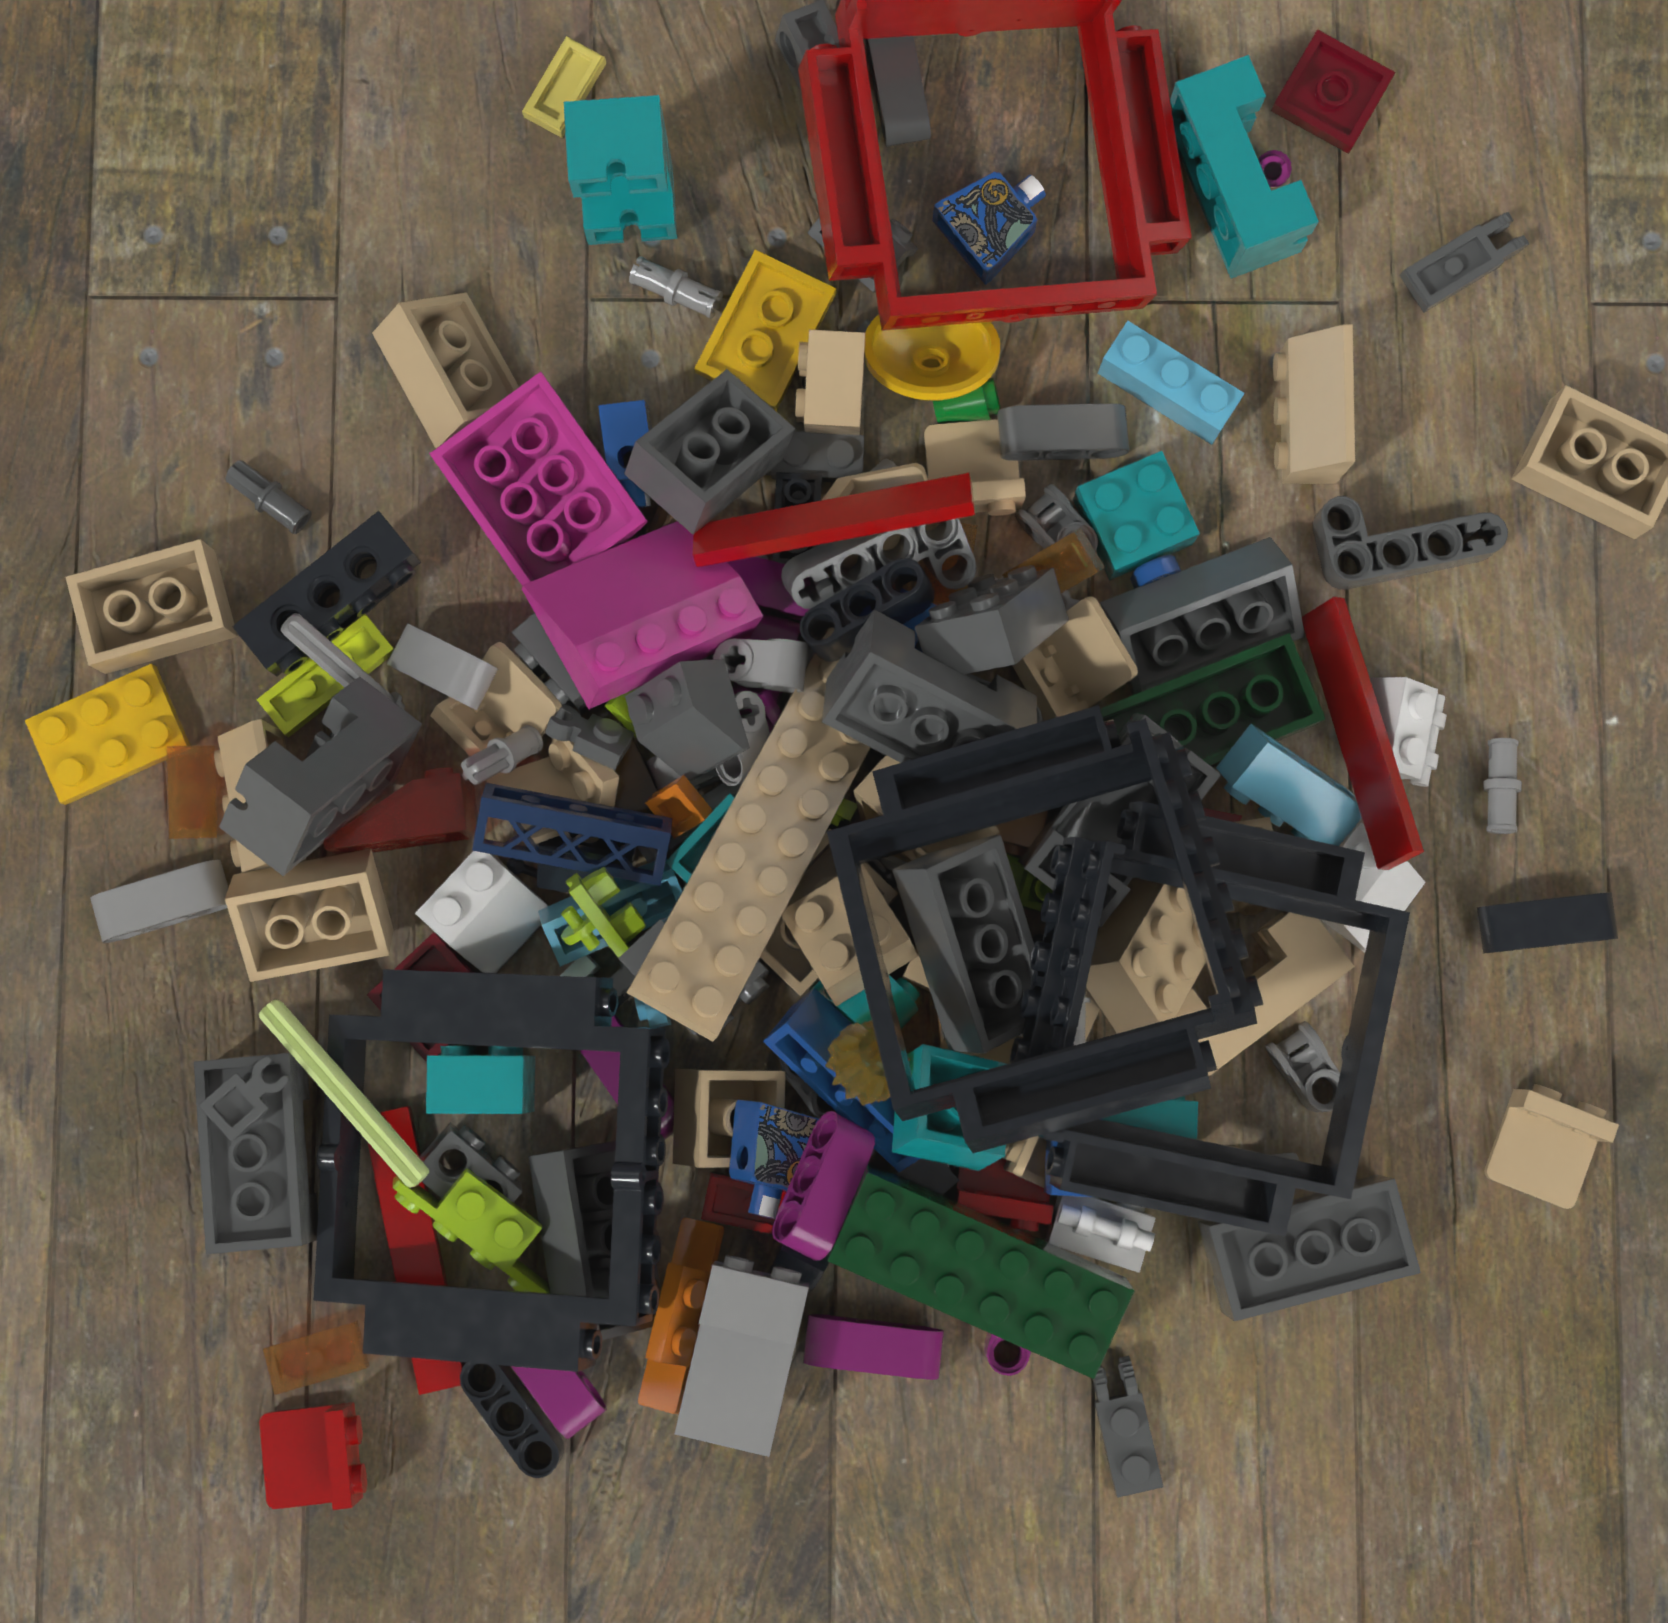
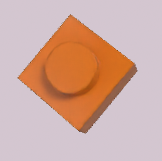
M685 775L653 793L645 802L654 815L673 818L671 835L674 839L703 822L713 811Z

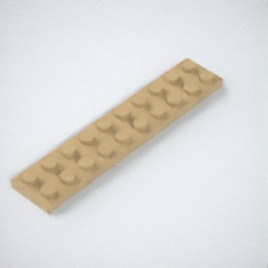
M833 627L827 629L822 640L832 635ZM814 653L806 667L804 691L797 692V689H795L626 992L712 1042L718 1037L870 749L869 746L822 723L826 680L839 660L834 662L820 659L816 653Z

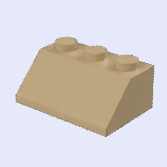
M467 292L400 302L372 332L435 448L439 447L519 388Z
M1343 324L1288 338L1280 353H1275L1273 378L1274 381H1280L1281 398H1275L1273 411L1274 424L1281 425V442H1276L1274 465L1276 470H1282V484H1336L1355 463L1353 324Z
M262 719L248 722L218 736L220 749L214 751V760L219 776L225 777L228 794L222 797L224 814L229 802L234 798H237L242 803L246 802V799L235 790L245 764L275 741L286 749L282 731ZM231 840L232 859L236 867H241L242 873L271 868L237 840Z

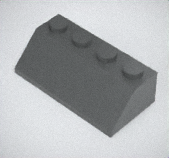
M1271 537L1100 602L1101 608L1137 667V676L1127 682L1131 695L1138 694L1290 633L1293 641L1305 637L1293 565Z
M993 835L930 852L893 869L892 871L948 1049L958 1052L985 1054L1021 1035L1025 1018H1021L1020 1008L1024 992L1031 987L1034 970L1030 967L1034 942L1001 835Z
M616 1140L528 1156L538 1220L542 1224L540 1232L550 1294L609 1298L614 1197L611 1171L615 1162ZM655 1265L654 1278L657 1282L660 1298L661 1288L657 1265ZM656 1313L653 1314L652 1321L636 1327L597 1324V1330L601 1331L602 1340L651 1328L653 1327Z

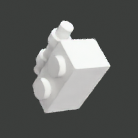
M1407 677L1370 678L1401 779H1410V783L1413 785L1427 787L1431 770L1437 769L1439 755L1435 753L1439 730H1443L1447 717L1446 714L1442 713L1445 696L1437 694L1438 689Z
M1058 1195L1053 1210L1052 1223L1048 1226L1044 1240L1054 1246L1140 1272L1145 1252L1151 1250L1154 1242L1155 1233L1152 1232L1155 1217L1144 1213L1145 1207L1121 1202L1115 1204L1097 1197Z

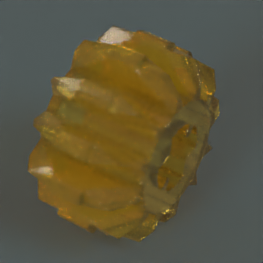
M870 1020L863 1022L861 1025L859 1023L848 1025L827 1048L831 1057L828 1059L825 1067L836 1073L832 1085L842 1084L845 1087V1099L857 1096L862 1106L872 1104L875 1101L878 1103L886 1101L890 1098V1093L873 1022Z

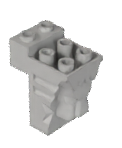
M726 1255L724 1263L715 1261L712 1265L699 1320L700 1327L674 1434L769 1457L809 1283L800 1281L802 1273L774 1266L772 1274L752 1270L754 1262L751 1260Z

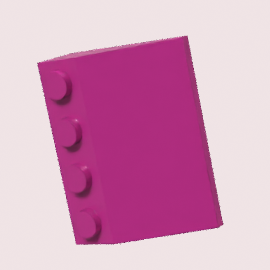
M541 371L429 453L522 586L627 542L648 522Z
M678 521L522 586L523 593L588 709L642 686L680 661H696L713 655L718 646L728 639H749L763 617L741 576L727 562L703 567L696 566L692 555L693 534Z

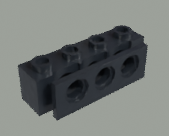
M377 511L232 627L266 670L275 676H279L282 672L285 675L290 674L310 658L281 632V626L292 614H300L332 642L347 627L361 616L369 613L398 587L408 582L415 575L416 570L414 568L421 561L380 511ZM377 563L375 573L368 578L361 579L362 570L369 564ZM334 592H340L339 601L334 606L325 608V602L329 595Z

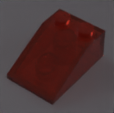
M453 768L425 771V778L410 781L324 840L325 850L337 855L365 849H372V853L474 839L478 819L474 784L471 781H465L460 773H454Z

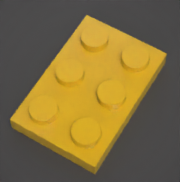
M754 250L694 368L695 373L712 381L728 369L777 412L798 370L799 343L808 342L809 330L819 329L836 295V288L758 250Z
M153 664L144 666L25 720L57 798L64 805L192 749L159 671Z

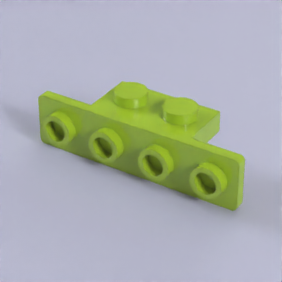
M466 1168L440 1201L421 1186L407 1187L397 1175L394 1177L393 1189L397 1191L394 1196L396 1200L415 1214L421 1209L435 1220L432 1224L433 1227L448 1240L455 1242L457 1238H460L472 1247L471 1256L482 1266L489 1270H493L497 1266L510 1276L507 1282L516 1291L549 1293L548 1283L517 1260L541 1231L542 1224L470 1169Z

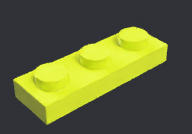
M366 614L347 627L332 641L337 648L367 674L390 658L394 650L393 646ZM308 658L301 667L288 674L256 700L282 733L290 737L327 708L332 697L344 689V687L316 662Z

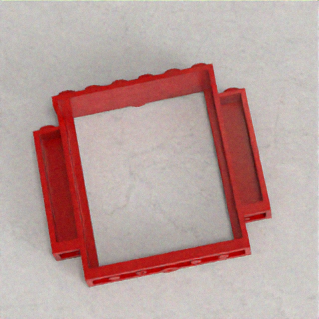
M841 0L835 13L840 48H837L834 44L816 45L810 50L805 51L798 68L829 281L874 277L881 331L992 321L1012 323L1028 318L1143 309L1157 295L1151 255L1177 254L1192 238L1159 29L1142 30L1141 26L1132 25L1115 31L1113 13L1122 0ZM1077 26L1117 280L901 297L863 39L956 33L960 36L969 37L981 32Z

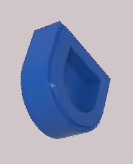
M1165 555L1137 567L1130 580L1134 589L1180 572L1181 569L1175 556Z

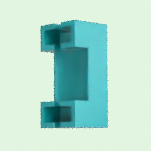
M1249 55L1177 81L1170 98L1179 156L1231 279L1301 253L1308 241L1307 236L1313 233L1319 222L1302 180L1271 191L1247 133L1251 131L1257 118L1255 112L1260 111L1266 94Z
M660 96L564 102L568 181L573 197L582 198L583 227L588 245L624 243V230L629 225L639 227L642 241L678 239L673 164Z

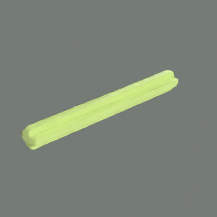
M276 999L268 1003L259 1013V1018L402 1182L407 1187L412 1188L421 1183L429 1174L427 1166L285 1004Z

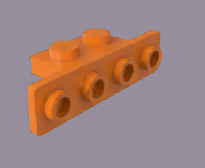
M686 1217L681 1220L671 1263L668 1262L645 1356L648 1360L638 1397L640 1405L671 1414H679L700 1327L699 1320L712 1265L718 1259L724 1234V1227L721 1225Z

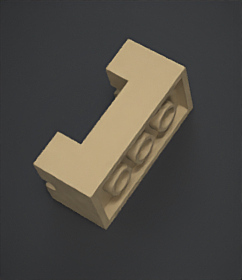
M1282 911L1251 934L1270 959L1268 963L1252 974L1256 977L1263 1005L1254 1007L1257 1024L1198 1040V1042L1209 1040L1217 1070L1355 967L1319 919ZM1191 988L1176 1017L1208 1008ZM1215 1071L1208 1072V1076L1213 1074Z

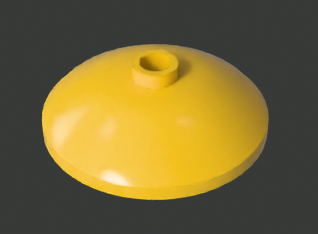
M878 314L871 321L865 332L864 360L870 373L888 389L913 399L941 401L968 394L988 381L995 372L1000 359V338L991 322L881 331Z

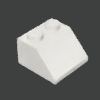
M1361 822L1352 829L1339 845L1340 847L1365 852L1355 900L1405 911L1426 883L1408 861L1390 870H1378L1364 824ZM1322 920L1365 953L1370 930Z
M473 851L415 914L449 946L481 972L496 974L541 926L538 911L549 905L510 871L495 855Z

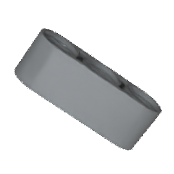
M408 623L387 662V665L475 710H478L498 670L495 666Z
M210 860L107 890L90 897L102 942L110 943L226 909L225 897L228 891V884L221 860Z

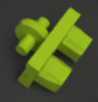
M605 867L587 875L583 879L578 873L574 874L566 880L567 885L570 887L568 891L585 914L580 916L573 906H569L562 911L561 915L569 926L563 931L561 938L567 945H573L581 940L588 951H592L600 944V941L592 932L596 928L619 958L630 948L628 942L634 939L646 927L643 917L631 902L609 916L602 904L619 893L620 888Z

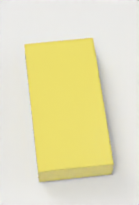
M566 36L522 110L524 118L563 138L565 135L564 102L586 99L606 65L605 57Z

